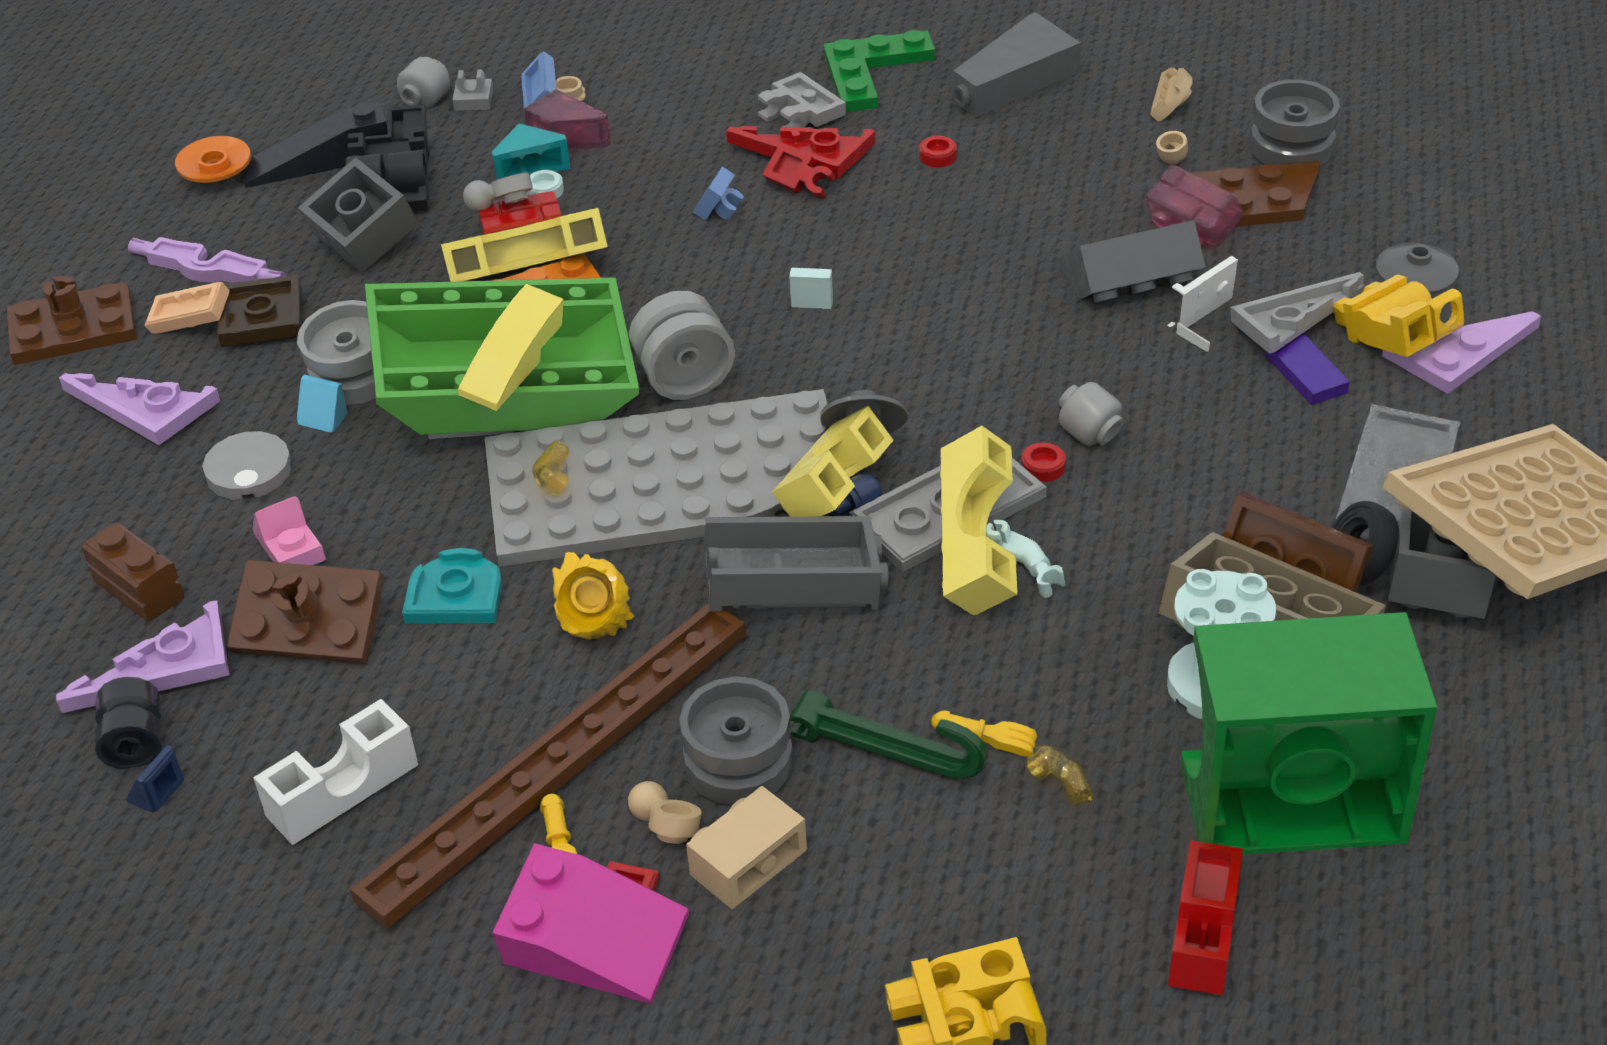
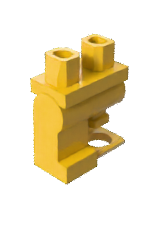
M1395 275L1382 283L1375 281L1365 286L1361 294L1352 299L1344 297L1335 302L1333 306L1336 324L1346 327L1347 336L1350 341L1354 343L1363 342L1364 344L1404 357L1411 356L1464 325L1462 296L1458 290L1450 289L1432 299L1424 285L1417 281L1407 283V278L1401 275ZM1450 302L1452 305L1451 317L1446 323H1443L1440 320V313L1444 305Z
M1017 937L944 955L931 962H928L927 958L911 961L912 977L885 985L887 1005L893 1021L921 1015L923 1021L922 1023L897 1028L899 1045H993L995 1039H1000V1041L1010 1039V1025L1014 1022H1020L1024 1025L1030 1045H1046V1027L1031 986L1030 974Z

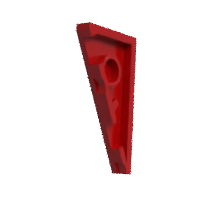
M757 126L729 127L726 130L727 143L769 157L773 156L780 142L812 155L816 161L814 167L825 166L829 168L836 179H839L875 144V130L863 129L861 137L840 136L838 128L781 127L780 135L757 134Z

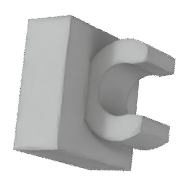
M481 69L477 70L476 79L466 80L464 71L459 70L453 94L454 111L490 109L493 95L492 79H485V73Z

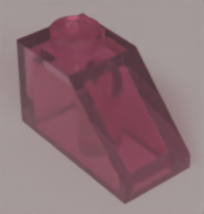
M557 89L524 108L527 126L565 135L568 150L606 148L611 145L608 115Z

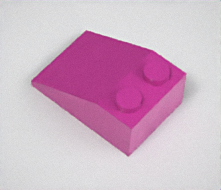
M534 843L492 934L503 964L652 1004L688 919L689 910L582 855Z

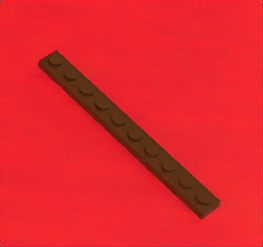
M709 603L706 604L350 888L353 902L386 929L391 927L539 806L544 796L556 792L746 636L745 622L723 608L722 611H710Z

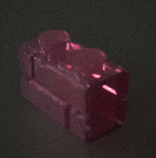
M1174 164L1168 167L1161 176L1160 182L1154 185L1145 200L1151 212L1150 218L1157 226L1165 227L1194 220L1200 246L1204 243L1214 249L1221 245L1228 236V231L1234 228L1243 213L1235 195Z

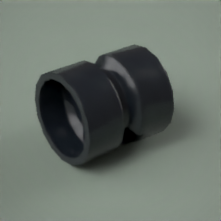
M121 677L103 684L97 691L95 699V720L97 723V728L95 729V751L98 758L104 764L116 769L139 767L150 764L160 753L162 747L160 725L161 698L158 688L151 682L139 677Z

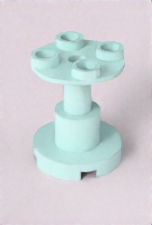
M1196 569L1187 575L1186 583L1178 590L1174 603L1177 620L1193 636L1195 626L1275 621L1276 604L1273 596L1267 590V581L1255 573L1241 574L1231 571ZM1193 642L1181 648L1172 657L1168 668L1167 687L1170 696L1175 702L1177 698L1181 704L1187 707L1189 714L1202 719L1200 679Z

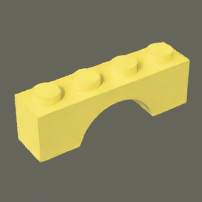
M598 208L510 230L441 244L450 282L469 281L608 247Z
M983 426L941 448L943 596L972 615H977L1017 595L1016 556L986 536L987 521L992 507L1004 490L1013 482L1011 446Z

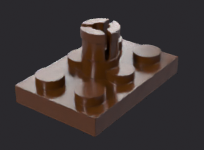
M65 275L52 278L57 292H55L53 284L50 281H46L42 288L45 299L25 300L18 304L7 306L10 355L14 365L137 340L131 293L127 282L104 284L98 288L77 292L74 278Z
M1244 492L1237 494L1223 534L1228 539L1353 592H1357L1373 547L1372 544Z
M246 560L227 648L231 652L366 664L385 577L380 571Z

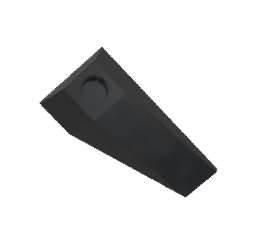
M380 102L359 103L354 107L342 109L251 157L246 168L242 170L245 187L249 188L345 167L346 157H350L348 134L363 133L364 137L388 135L387 124Z

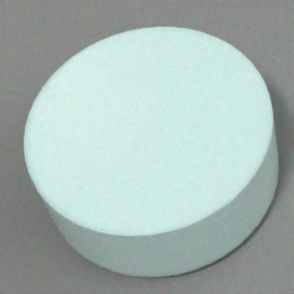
M540 170L530 175L533 189L526 192L527 195L554 191L557 199L563 194V180L557 172Z

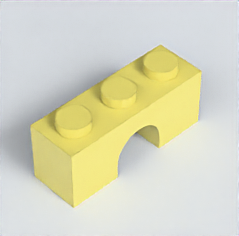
M866 406L833 423L772 493L790 517L823 516L835 510L855 487L850 477L863 468L875 463L893 442V439L870 407Z

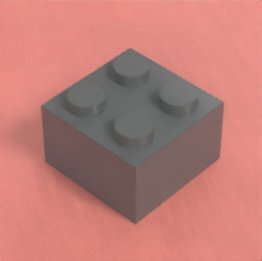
M356 157L298 207L314 235L360 273L365 272L419 224L404 195Z
M1402 507L1398 522V544L1390 564L1388 601L1400 603L1408 608L1424 607L1445 611L1456 617L1472 616L1485 619L1496 575L1486 567L1474 563L1468 557V553L1450 539L1443 538L1435 533L1432 525L1415 512Z

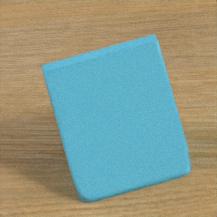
M303 375L299 392L298 424L326 432L335 431L348 415L341 383Z

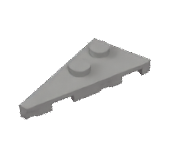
M1358 272L1232 306L1231 322L1269 354L1274 353L1333 313L1335 302L1344 297L1352 299L1362 293L1365 288L1364 275Z

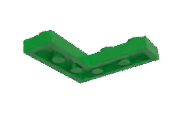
M910 30L903 34L888 36L878 34L870 38L856 40L839 39L832 43L823 44L824 57L836 95L846 102V112L878 108V96L868 68L935 60V48L928 30Z

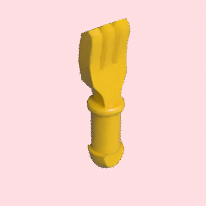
M940 711L932 717L931 724L935 730L939 721L945 719L968 728L978 735L983 742L990 744L996 749L1021 756H1033L1037 733L1034 729L1025 725L1005 721L995 725H984L985 720L983 719L977 721L950 714V711Z
M556 794L544 796L540 804V811L544 815L547 844L552 846L551 848L577 854L575 847L568 844L571 834L566 826L563 800Z

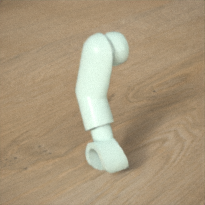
M994 520L996 531L993 524L989 523L986 526V536L1015 555L1016 561L1024 564L1033 577H1037V585L1042 597L1048 598L1052 596L1051 584H1059L1061 587L1066 585L1062 567L1058 565L1051 566L1050 561L1035 541L1010 531V526L1004 520Z

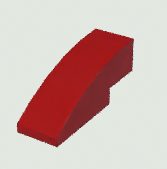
M1190 840L1168 986L1223 995L1243 848Z

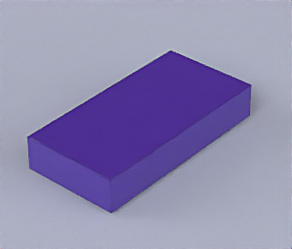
M1304 333L1274 353L1269 354L1266 351V357L1311 405L1347 394L1349 391L1350 381Z

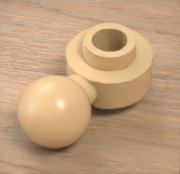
M652 781L641 782L630 791L628 796L630 812L637 819L649 821L648 826L650 830L657 833V837L661 841L673 844L685 843L689 837H693L699 831L702 811L698 806L685 801L668 800L664 788Z

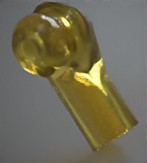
M553 441L536 460L532 468V476L541 489L543 487L547 488L552 495H558L569 482L568 476L559 471V469L569 457L570 451L560 441Z
M1051 745L1036 747L1037 752L1027 757L1026 765L1031 774L1036 776L1037 779H1045L1050 773H1053L1060 779L1066 795L1073 806L1089 803L1094 797L1093 790L1080 763Z

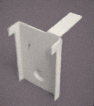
M1230 256L1184 287L1178 283L1172 286L1174 290L1183 295L1180 322L1177 323L1176 334L1206 352H1209L1210 342L1187 327L1232 298L1238 259ZM1171 322L1167 326L1172 327L1176 323Z

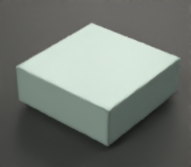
M791 268L789 276L791 307L831 309L833 303L832 269Z

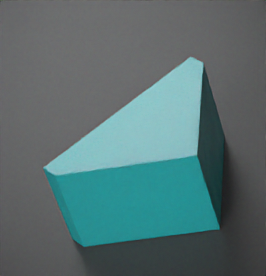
M518 124L492 151L496 180L521 173H529L531 175L540 170L558 172L570 169L565 135L523 124Z

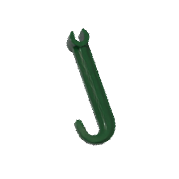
M806 690L790 715V721L795 722L791 729V735L795 738L812 742L817 739L818 735H822L948 777L959 779L975 777L982 772L988 758L985 743L981 738L968 728L955 722L941 719L936 726V731L940 735L959 743L965 748V752L915 734L834 709L831 700L817 690Z

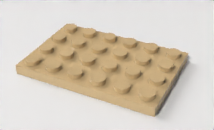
M1554 424L1389 471L1382 485V488L1397 498L1396 500L1400 506L1415 512L1432 525L1435 533L1443 538L1450 539L1467 552L1468 557L1474 563L1489 569L1505 582L1506 587L1510 591L1524 596L1526 599L1607 570V462Z

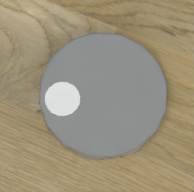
M263 431L243 432L229 436L215 444L206 454L202 466L208 487L218 496L231 500H243L242 495L253 493L256 498L280 487L290 475L291 458L286 443L277 435Z

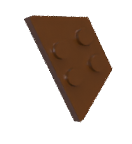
M1310 161L1279 165L1264 164L1258 167L1225 168L1217 171L1173 175L1172 187L1177 193L1184 190L1193 197V204L1203 212L1211 214L1213 219L1224 228L1301 221L1306 212L1307 202L1310 201L1313 193L1315 180L1319 176L1320 162Z

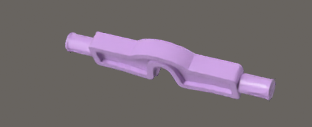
M163 237L157 238L154 242L132 238L128 244L129 253L147 257L149 264L178 270L185 277L199 282L225 281L237 283L287 276L285 272L267 269L266 261L247 257L229 250H223L210 260L205 261L208 254L202 244L176 241Z

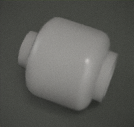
M419 57L400 72L397 77V89L401 99L407 105H425L426 108L433 107L448 93L450 78L446 67L440 61L430 57Z
M1087 382L1080 387L1072 385L1064 392L1058 403L1062 407L1058 418L1060 425L1084 446H1092L1097 443L1104 446L1117 435L1124 423V419L1121 417L1123 408L1120 401L1096 382Z

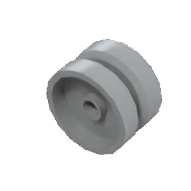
M672 291L657 296L644 305L631 322L628 333L631 352L642 367L643 373L650 385L661 396L672 400H687L707 394L721 384L732 368L735 358L733 340L720 323V319L711 305L701 295L691 291Z
M359 300L340 301L320 308L305 320L298 331L297 345L307 366L309 376L341 383L346 405L361 404L375 399L366 302Z

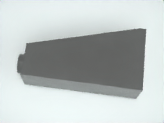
M1034 12L954 70L953 101L959 107L964 108L974 117H977L1077 74L1080 67L1081 42Z

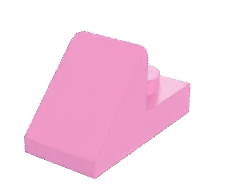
M296 496L255 512L253 532L273 562L315 565L326 560L322 545L306 525L299 499Z

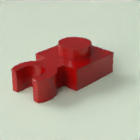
M782 142L779 143L762 174L767 181L797 194L804 185L817 198H824L826 196L823 189L816 186L817 181L822 178L830 181L835 180V176L829 168L825 166L814 167L816 161L812 155Z

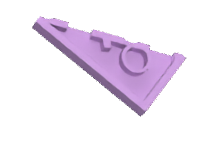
M1531 311L1465 325L1409 357L1383 350L1382 356L1448 394L1539 328L1541 315Z
M65 373L59 377L64 391L158 445L165 442L220 402L217 388L213 386H205L201 393L181 391L179 383L174 382L155 383L151 380L119 377L116 384L96 383L93 374Z
M217 600L203 606L205 614L188 625L179 627L176 623H173L164 628L156 637L146 639L113 658L115 668L90 682V679L84 675L69 684L65 690L56 694V700L61 713L95 706L97 691L103 684L116 678L139 677L151 682L158 688V691L229 676L222 618Z

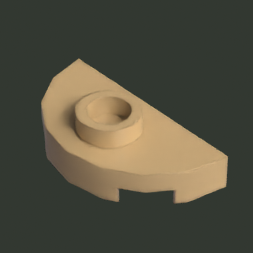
M1169 68L1161 73L1150 113L1156 121H1162L1191 95L1192 76L1184 68H1179L1178 71L1175 68Z

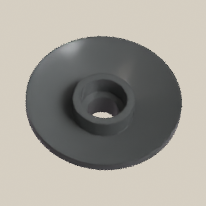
M1402 243L1385 249L1376 261V271L1383 281L1395 275L1405 276L1407 283L1417 281L1424 285L1430 294L1438 293L1451 287L1456 282L1459 274L1458 264L1449 253L1438 247L1423 243Z
M857 390L852 392L850 396L837 399L826 405L820 413V422L823 427L826 426L827 430L833 423L869 406L887 432L892 433L906 423L908 414L905 405L896 399L876 395L871 390Z

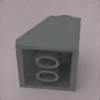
M1194 220L1081 245L1057 258L1059 267L1079 298L1084 299L1093 296L1094 303L1118 298L1117 291L1131 288L1132 295L1156 289L1155 282L1169 279L1170 286L1176 283L1190 282L1194 280L1192 273L1206 268Z

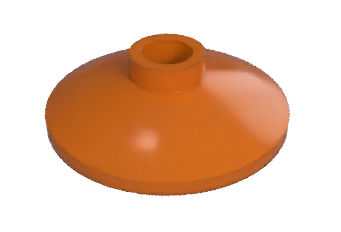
M230 136L207 137L184 147L175 159V166L179 175L189 181L200 183L217 182L235 176L245 169L250 162L251 153L248 145L238 138Z

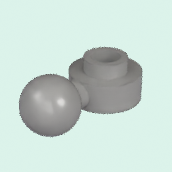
M521 173L493 181L491 184L481 180L472 181L464 189L463 200L468 208L477 212L490 207L494 199L504 198L505 204L528 199L526 192L533 189L530 174Z

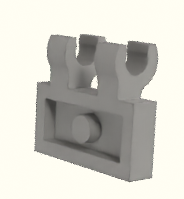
M802 72L772 83L771 91L766 90L758 95V100L768 105L766 109L758 112V116L769 122L781 115L790 121L789 124L782 127H805L809 122L818 127L846 115L845 101Z

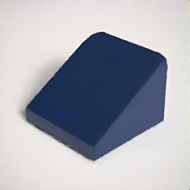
M166 745L136 779L126 798L128 803L154 813V811L157 812L180 786L184 781V777L173 747Z

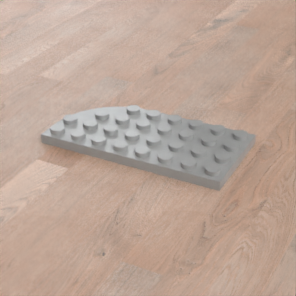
M824 389L485 437L499 567L565 557L567 552L582 555L704 537L706 517H775V512L783 509L772 491L826 431V426L823 427L820 422V413L828 405Z

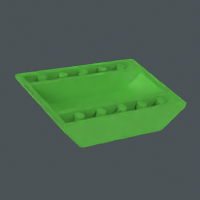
M616 278L365 284L376 404L420 435L530 431L589 421H602L639 395V385ZM525 284L564 299L562 326L541 348L540 363L497 411L458 395V388L483 341L498 318Z

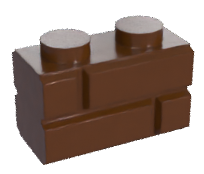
M111 524L85 541L82 546L86 561L90 564L88 567L94 582L145 621L151 622L184 599L185 596L181 584L177 581L178 574L174 563L164 555L159 554L157 550L122 524Z

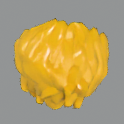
M574 552L565 553L561 569L556 567L552 569L556 616L561 623L562 629L572 636L587 640L600 639L607 634L615 636L617 630L620 627L626 628V621L632 620L634 617L627 604L630 599L628 594L629 587L625 583L622 574L609 561L590 558L587 554L579 559Z

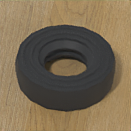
M1358 501L1348 506L1337 517L1332 528L1357 539L1369 528L1367 543L1372 544L1373 547L1359 585H1366L1375 581L1392 561L1398 544L1399 525L1393 513L1375 502Z

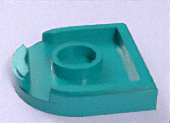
M467 548L444 550L438 553L439 558L428 562L423 567L422 564L418 565L412 572L402 611L404 623H496L502 592L501 574L499 567L484 558L482 552Z

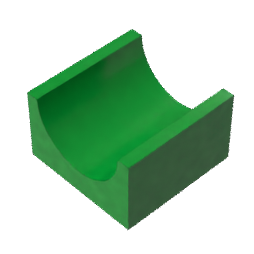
M1407 613L1195 626L1193 642L1201 688L1203 744L1202 750L1182 751L1180 763L1197 841L1243 848L1242 855L1408 844L1437 705Z

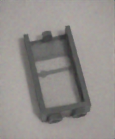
M870 516L706 517L704 562L710 611H722V606H733V608H740V606H747V608L866 607V604H870L871 610H878L880 591H887L888 566L887 563H880L882 560V538L880 534H874Z

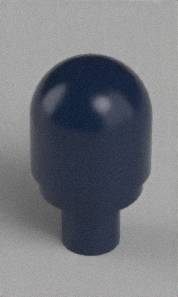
M859 474L851 478L855 487L835 510L827 514L829 516H839L845 512L849 514L848 510L854 507L857 509L882 495V488L879 481L869 474Z

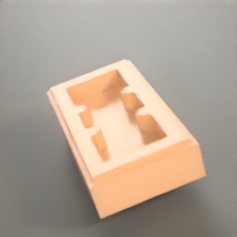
M216 282L157 295L145 326L151 333L158 334L219 321L230 290L223 282Z

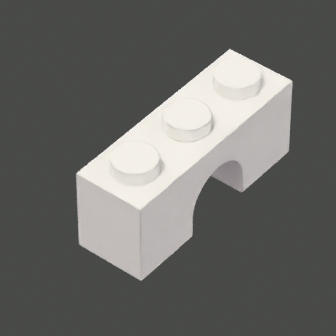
M382 699L339 724L342 733V744L337 754L326 764L313 768L295 751L253 777L265 816L292 845L418 766L409 726Z

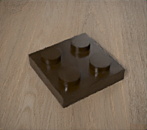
M299 274L225 284L230 292L218 321L217 334L221 347L298 336V331L302 326V286Z

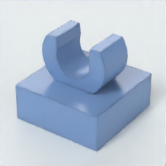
M722 166L693 210V213L702 219H707L712 210L715 209L720 217L730 219L744 197L736 189L727 188L735 174Z

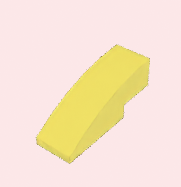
M525 284L498 318L483 341L458 388V395L497 411L540 363L541 348L562 326L564 299Z

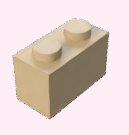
M761 786L748 797L736 801L726 814L709 827H703L697 831L691 841L686 844L690 875L729 908L734 909L807 850L805 818L765 787Z

